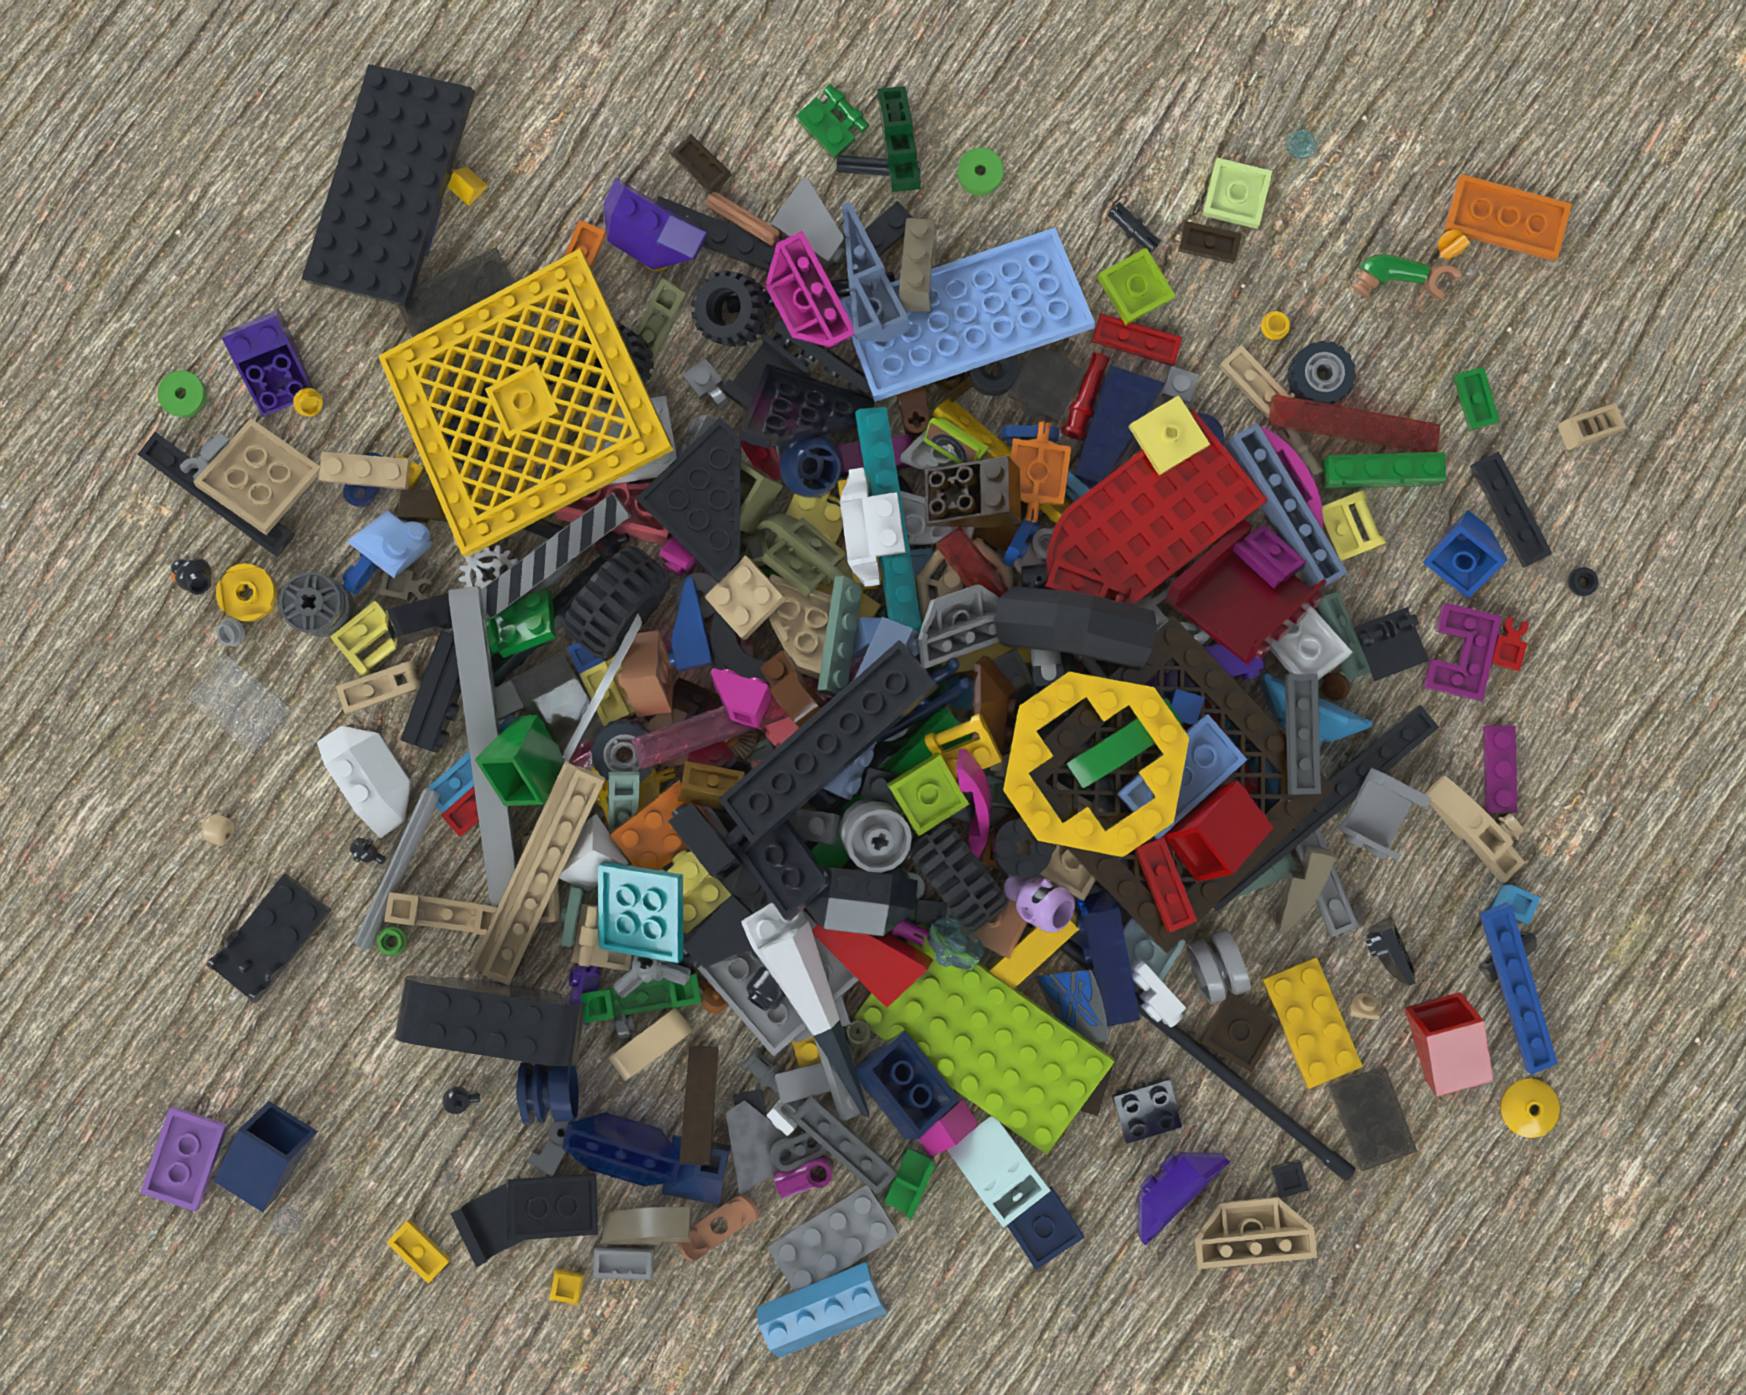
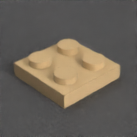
M747 556L705 596L706 600L744 640L787 599Z

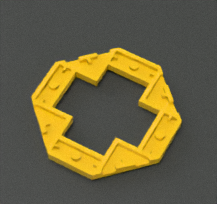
M1068 672L1019 706L1003 791L1038 841L1124 857L1174 823L1189 736L1154 687ZM1085 698L1089 700L1103 722L1129 705L1163 754V756L1138 772L1155 798L1107 831L1103 829L1089 807H1086L1062 823L1029 775L1031 771L1053 757L1037 731Z

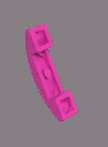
M1262 427V431L1322 528L1323 513L1321 500L1308 468L1298 454L1284 440Z
M959 749L956 770L960 792H973L977 815L970 822L968 836L970 849L979 858L988 839L992 811L991 791L987 778L975 758L966 749Z

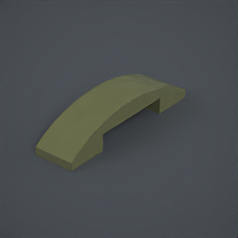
M661 278L648 301L650 305L635 330V333L648 343V349L652 351L654 356L650 359L651 361L655 359L668 337L688 294L664 278Z

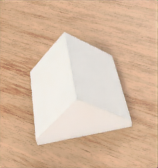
M597 814L584 823L559 879L584 888L586 891H591L598 886V865L600 863L628 864V861L609 836V832Z

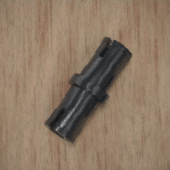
M1119 202L1115 206L1116 208L1110 211L1108 217L1126 231L1125 235L1129 239L1132 237L1144 249L1147 248L1151 254L1162 240L1144 225L1145 221L1141 217L1137 219Z

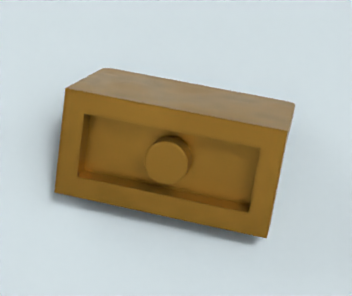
M686 761L677 801L688 804L692 802L699 806L726 810L719 801V798L744 777L745 772Z

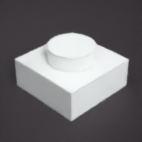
M780 1099L766 1115L773 1125L787 1136L798 1125L792 1120V1114L796 1110L788 1103L781 1104Z

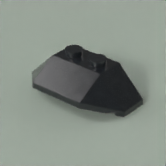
M823 867L832 882L805 907L823 929L884 936L915 910L918 880L890 874Z

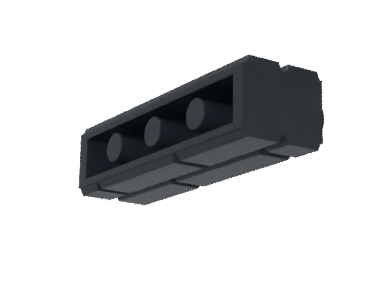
M440 631L400 739L403 742L437 753L440 748L444 749L450 736V733L447 732L450 720L455 721L460 709L457 701L461 693L454 635Z

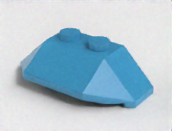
M1267 673L1260 675L1258 681L1268 708L1272 710L1275 720L1280 722L1279 727L1286 730L1285 682ZM1318 697L1320 745L1323 742H1333L1371 728L1372 721Z

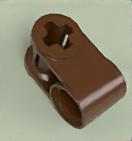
M925 385L897 394L904 432L906 435H911L913 440H916L928 428L930 420ZM914 420H918L919 424H921L920 428H915Z

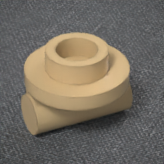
M1360 993L1353 998L1352 1004L1349 1005L1348 1015L1379 1020L1382 1005L1373 995Z

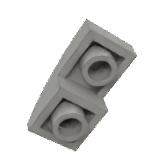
M822 1063L774 1075L781 1104L807 1098L812 1094L816 1096L831 1092Z

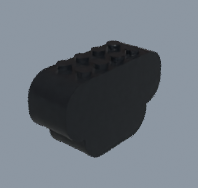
M410 975L404 978L394 1038L400 1042L541 1065L574 1066L577 1064L587 1003L582 1000L563 997L562 994L538 988L512 984L506 985L499 982L464 977L441 978Z

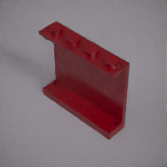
M1242 520L1171 584L1165 601L1245 664L1249 665L1257 657L1262 659L1270 650L1272 642L1275 640L1280 642L1288 633L1290 625H1298L1306 616L1308 608L1312 607L1314 609L1320 604L1325 596L1322 591L1327 581L1323 579L1318 584L1315 583L1311 588L1293 575L1285 582L1279 583L1275 589L1271 587L1233 552L1235 544L1242 542L1250 534L1253 527L1246 520Z

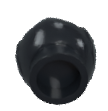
M194 557L188 561L178 559L171 565V579L176 581L181 589L199 595L205 593L211 587L212 570L209 563L203 558Z

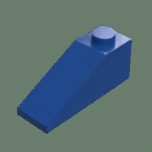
M692 576L685 579L671 637L672 649H668L670 664L672 667L676 666L679 672L714 664L697 588Z

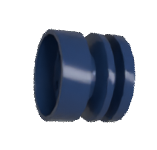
M520 1063L516 1084V1098L524 1125L533 1124L535 1117L539 1124L545 1123L548 1109H551L555 1122L575 1121L577 1119L579 1086L576 1064L574 1066H550L549 1073H547L545 1065L534 1064L533 1067L532 1063Z

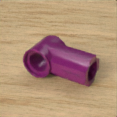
M822 1155L791 1171L776 1172L773 1176L777 1191L781 1198L784 1199L812 1188H823L831 1181L834 1166L830 1158ZM818 1165L823 1166L827 1171V1175L817 1177L812 1172V1168Z

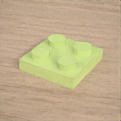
M1216 158L1202 216L1258 229L1272 171Z

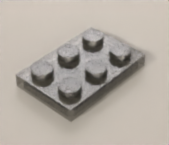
M1381 1066L1328 1086L1360 1171L1363 1172L1418 1152L1386 1067Z

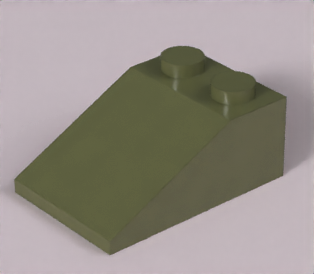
M742 458L740 530L754 535L757 526L763 520L783 485Z

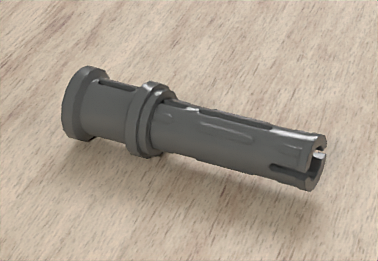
M757 1047L746 1058L741 1068L743 1070L748 1069L760 1080L759 1084L761 1086H769L778 1094L774 1075L781 1073L780 1066L777 1063L772 1064L761 1054V1049ZM808 1097L788 1102V1104L797 1110Z

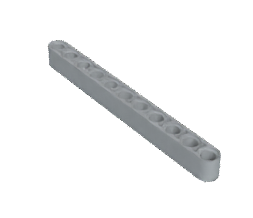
M480 586L450 589L449 605L491 906H499L518 864L511 806L503 805L475 761V758L501 733L499 719L496 720L495 718L498 710L483 597Z

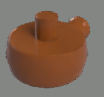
M702 980L699 983V987L703 990L701 996L703 1008L710 1013L722 1012L728 1003L713 986L708 984L707 980Z

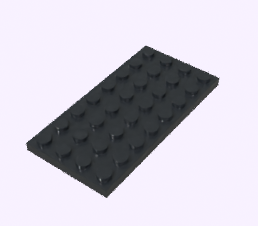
M368 64L302 280L306 283L409 308L475 95L472 87Z

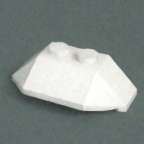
M340 726L317 742L324 765L356 814L380 838L406 822L411 780L380 733Z

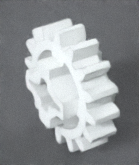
M496 545L494 551L488 546L484 548V552L478 551L474 553L475 556L473 558L470 556L464 557L468 565L460 566L459 569L465 572V576L460 577L459 581L467 584L464 588L480 586L482 589L492 582L486 576V573L482 571L483 569L492 572L497 578L507 569L518 563L519 560H510L513 553L507 550L502 554V547ZM487 558H494L490 563L481 562ZM474 570L476 571L477 581L475 582V584L473 582Z

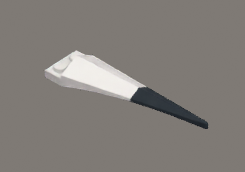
M772 902L741 921L749 942L812 1033L860 1113L869 1118V1111L810 923L805 919L802 911L791 921L784 920Z

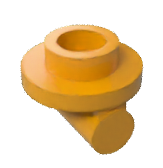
M1450 230L1440 237L1438 250L1447 262L1461 254L1471 243L1462 231Z

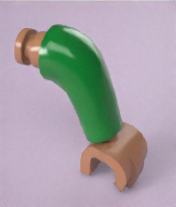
M1378 254L1365 259L1358 267L1362 271L1357 277L1359 281L1358 283L1354 282L1351 287L1362 296L1368 298L1370 296V289L1374 290L1378 284L1384 286L1386 282L1391 280L1416 284L1423 283L1425 290L1433 298L1442 299L1445 293L1436 286L1438 276L1443 273L1449 280L1461 279L1462 276L1460 271L1452 265H1435L1430 267L1429 265L1389 254Z

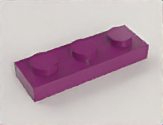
M1483 726L1485 811L1487 813H1518L1516 726Z

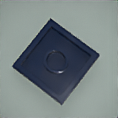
M1052 1186L1049 1187L1050 1192L1007 1224V1227L1035 1270L1085 1238Z

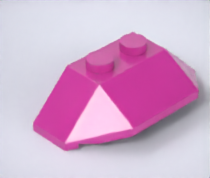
M803 230L777 243L765 287L792 338L833 347L854 336L853 324Z

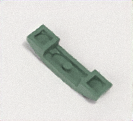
M609 772V833L638 812L639 772ZM623 853L624 857H625L626 860L628 861V864H627V865H628V866H633V864L629 861V859H628V858L625 856V854Z

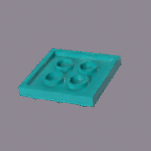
M609 862L600 863L598 865L599 949L674 963L683 960V874Z

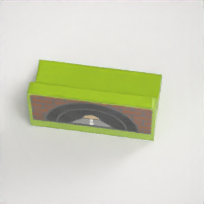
M940 417L938 420L932 418L929 421L924 442L956 463L979 461L986 456L989 449L988 446L943 417Z

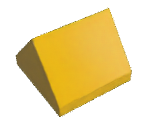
M467 166L454 170L448 184V188L468 207L488 187Z

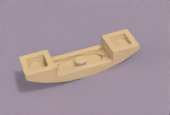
M389 892L384 922L428 926L485 935L498 906Z

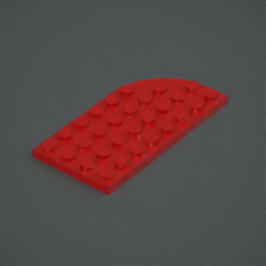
M1193 410L1191 415L1210 445L1160 476L1144 451L1141 450L1072 503L1063 512L1052 531L1046 553L1047 577L1054 560L1058 559L1130 587L1132 589L1130 597L1126 598L1124 603L1134 605L1259 508L1267 499ZM1107 591L1105 598L1113 600L1114 594Z

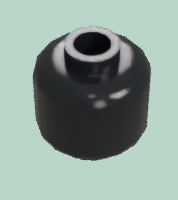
M761 966L746 986L749 994L748 1000L764 1011H767L769 1008H778L786 997L766 966Z

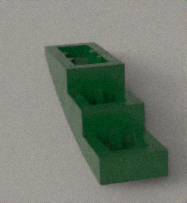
M906 87L877 89L884 148L892 192L921 190L917 151L913 136V121Z

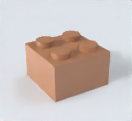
M656 630L637 633L621 662L622 670L618 671L619 685L621 688H625L628 705L633 706L637 717L672 713L674 666L672 667L670 664L668 651L660 632Z

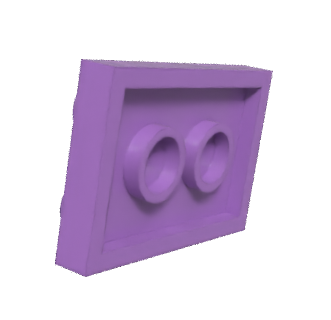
M174 1106L170 1107L140 1193L195 1212L198 1211L229 1124Z

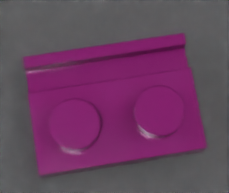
M1265 524L1246 536L1242 542L1236 543L1233 549L1236 555L1274 589L1279 583L1285 582L1302 570L1306 563L1302 557Z

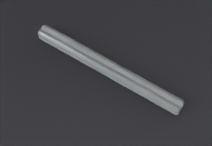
M432 789L423 790L354 941L356 946L365 950L371 948L385 917L389 892L396 893L438 802L440 797L438 792Z

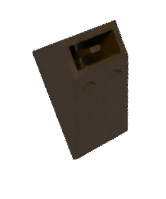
M1009 456L926 469V526L995 528L1021 524L1020 468Z

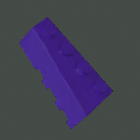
M1220 643L1204 647L1232 678L1242 675L1243 680L1260 676L1259 671L1266 669L1264 657L1262 659L1257 657L1247 665ZM1178 671L1164 672V687H1177ZM1184 674V687H1197ZM1157 677L1145 686H1157ZM1163 691V699L1167 698L1170 700L1173 691Z

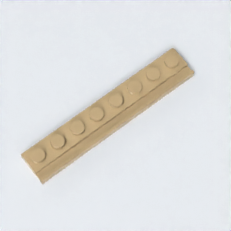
M565 760L471 964V970H478L487 977L506 985L510 984L604 783L605 777L580 766H574Z

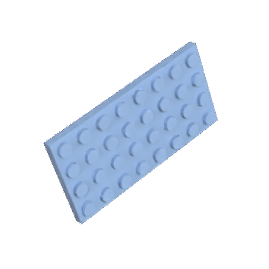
M1052 228L932 268L930 312H906L911 331L886 342L856 339L855 335L851 339L874 402L1094 329L1095 322L1057 230ZM900 280L891 282V285L900 300ZM851 296L840 299V302L853 324Z

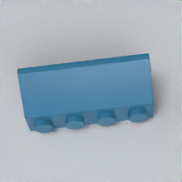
M867 1262L756 1307L759 1329L769 1350L778 1358L888 1314Z

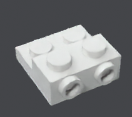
M1136 958L1128 967L1133 971L1130 975L1131 979L1144 990L1139 996L1145 1002L1141 1007L1156 1022L1162 1020L1170 1028L1175 1026L1183 1018L1182 1012L1186 1007L1146 963Z

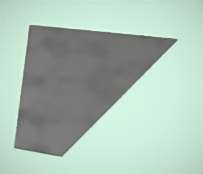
M745 1100L726 1112L740 1195L779 1170L771 1161L770 1151L777 1141L787 1137L768 1118ZM788 1149L783 1150L780 1153V1157H785L788 1154Z

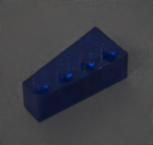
M1107 891L1087 895L1084 901L1076 899L1079 917H1076L1080 935L1084 936L1085 945H1082L1085 963L1089 962L1090 969L1099 989L1105 1010L1107 1027L1140 1020L1120 910L1116 901Z

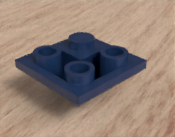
M673 1135L662 1194L720 1205L731 1145L712 1142L710 1166L680 1165L682 1136Z

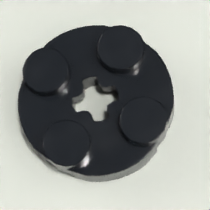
M1023 818L1004 823L993 837L994 861L1002 872L1011 877L1029 878L1036 876L1046 869L1050 863L1054 844L1038 841ZM1017 841L1021 843L1026 841L1029 844V853L1027 855L1023 853L1019 856L1016 853L1018 850Z

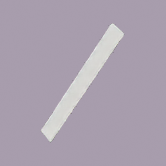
M637 614L564 751L566 761L570 760L642 625L639 614Z

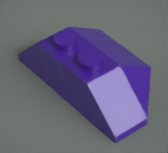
M615 178L603 203L607 242L653 270L696 259L708 235L706 231L618 178Z
M1179 1152L1176 1156L1174 1154L1170 1155L1162 1163L1161 1167L1163 1169L1155 1177L1150 1175L1140 1185L1142 1190L1138 1193V1237L1141 1242L1146 1246L1230 1161L1222 1153Z

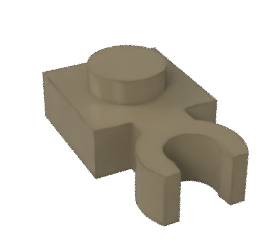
M404 570L395 578L384 571L379 594L410 601L411 593H413L418 599L423 600L431 597L423 595L421 588L424 585L434 586V582L427 578L414 581L416 573Z

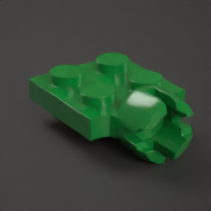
M548 588L521 597L492 619H486L490 655L499 652L505 658L556 638L553 596Z

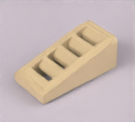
M1616 403L1570 417L1558 424L1559 432L1567 450L1581 447L1627 429ZM1606 413L1612 428L1608 427L1603 414ZM1594 417H1595V419H1596V421H1597V424H1598V426H1599L1600 432H1599L1598 427H1597V425H1596V423H1595ZM1583 421H1584V423H1585V426H1586V428H1587V431H1588L1589 435L1587 434V432H1586V430H1585V427H1584V425H1583Z

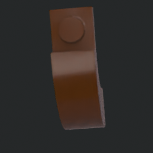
M781 650L760 667V670L772 687L769 690L773 697L799 728L827 704L808 685L788 652Z

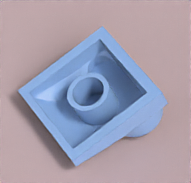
M387 510L349 540V544L391 577L395 578L431 549L433 541L430 539V532L425 525L419 522L401 520L397 515Z

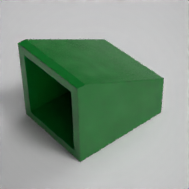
M525 715L518 716L475 758V761L503 805L517 806L543 805L552 791L565 759L560 752L559 746L553 741L539 716Z

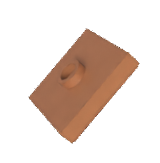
M1008 899L1007 908L979 930L968 932L963 925L959 934L1010 959L1027 922L1017 912L1016 901Z

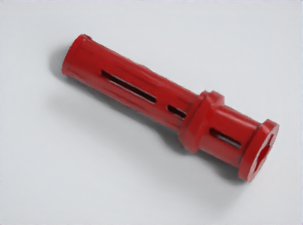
M1095 352L1092 353L1076 401L1070 404V415L1066 426L1061 428L1063 435L1075 440H1085V430L1088 421L1094 416V400L1110 360L1108 356L1098 352L1097 354Z

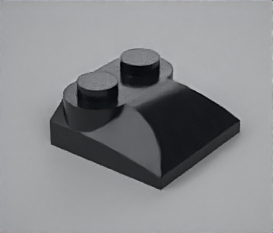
M1393 917L1382 920L1370 927L1366 943L1372 957L1378 956L1385 969L1400 982L1407 985L1416 984L1415 969Z

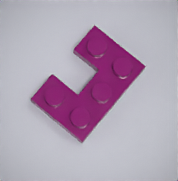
M1443 603L1435 632L1463 638L1458 665L1434 659L1429 660L1423 688L1475 701H1483L1502 616Z

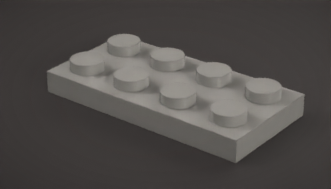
M863 1184L768 1244L767 1248L792 1289L796 1291L841 1272L899 1234L873 1190L866 1184Z

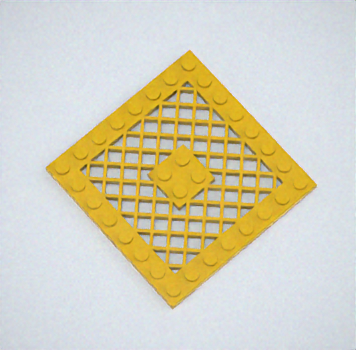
M580 248L378 356L461 554L466 558L674 450L586 256ZM557 300L567 302L563 315L553 312ZM546 303L545 309L538 308ZM575 308L581 320L572 318ZM532 313L541 315L537 328L528 326ZM521 316L519 323L513 321ZM550 318L560 321L556 333L546 331ZM568 324L578 326L574 339L564 336ZM507 327L516 329L512 342L502 339ZM496 330L494 336L487 335L488 333ZM525 332L534 334L530 347L521 345ZM586 332L592 344L582 342ZM543 337L553 340L548 353L539 350ZM482 340L491 342L486 355L477 353ZM470 343L468 350L462 348ZM561 343L571 345L567 358L557 356ZM500 345L509 348L504 361L495 358ZM580 348L589 351L585 364L575 361ZM518 351L527 353L523 366L513 364ZM457 353L465 356L461 369L452 366ZM536 356L545 359L542 368L537 362L534 363ZM445 357L443 363L437 362V360ZM597 357L603 369L594 367ZM474 359L484 361L479 374L470 372ZM554 362L564 364L559 377L549 375ZM492 364L501 366L497 380L488 377ZM431 367L440 369L436 382L427 380ZM572 367L582 370L578 383L568 380ZM510 370L517 371L508 377ZM449 372L458 374L454 387L445 385ZM591 373L601 376L596 388L586 386ZM467 377L476 380L472 393L462 391ZM547 381L556 383L553 393ZM608 381L614 394L605 391ZM485 383L492 385L485 389L489 399L480 396ZM425 386L433 388L430 397ZM565 386L575 389L570 402L560 399ZM442 391L451 393L446 407L437 404ZM583 392L593 394L589 408L579 405ZM460 396L469 399L464 412L455 410ZM602 398L612 400L608 413L597 411ZM478 402L487 405L482 418L473 415ZM558 405L568 408L563 421L556 420V418L562 416ZM619 406L626 419L616 416ZM435 410L444 412L440 421ZM494 411L500 423L491 421ZM576 411L586 414L582 427L571 424ZM453 415L461 418L457 431L447 429ZM594 417L605 420L600 433L590 430ZM470 421L479 423L475 437L466 435ZM613 422L624 425L619 439L608 436ZM550 425L560 427L555 441L546 438ZM488 427L498 429L493 443L484 440ZM539 428L537 435L529 433ZM569 430L579 433L574 447L564 444ZM446 435L454 437L451 446ZM505 436L510 442L514 441L511 448L502 446ZM587 436L597 439L593 452L583 450ZM525 438L534 441L530 454L520 452ZM463 440L472 442L467 456L458 454ZM606 442L614 444L603 450ZM543 444L553 446L548 460L538 457ZM481 446L491 448L486 462L476 459ZM561 450L572 452L567 466L557 463ZM499 451L509 454L504 468L494 465ZM580 455L588 457L587 459L577 463ZM517 457L527 460L522 474L512 471ZM456 459L465 462L462 471L460 470ZM536 463L545 466L541 480L531 477ZM474 465L483 467L478 481L469 479ZM554 469L562 471L552 476ZM492 471L501 473L496 487L487 484ZM510 476L520 479L515 493L505 490ZM528 482L536 484L535 486L526 490ZM467 484L476 487L472 496ZM484 490L494 492L489 507L479 504ZM502 496L510 498L500 504ZM477 509L482 510V511H485V512L479 514V512H478Z

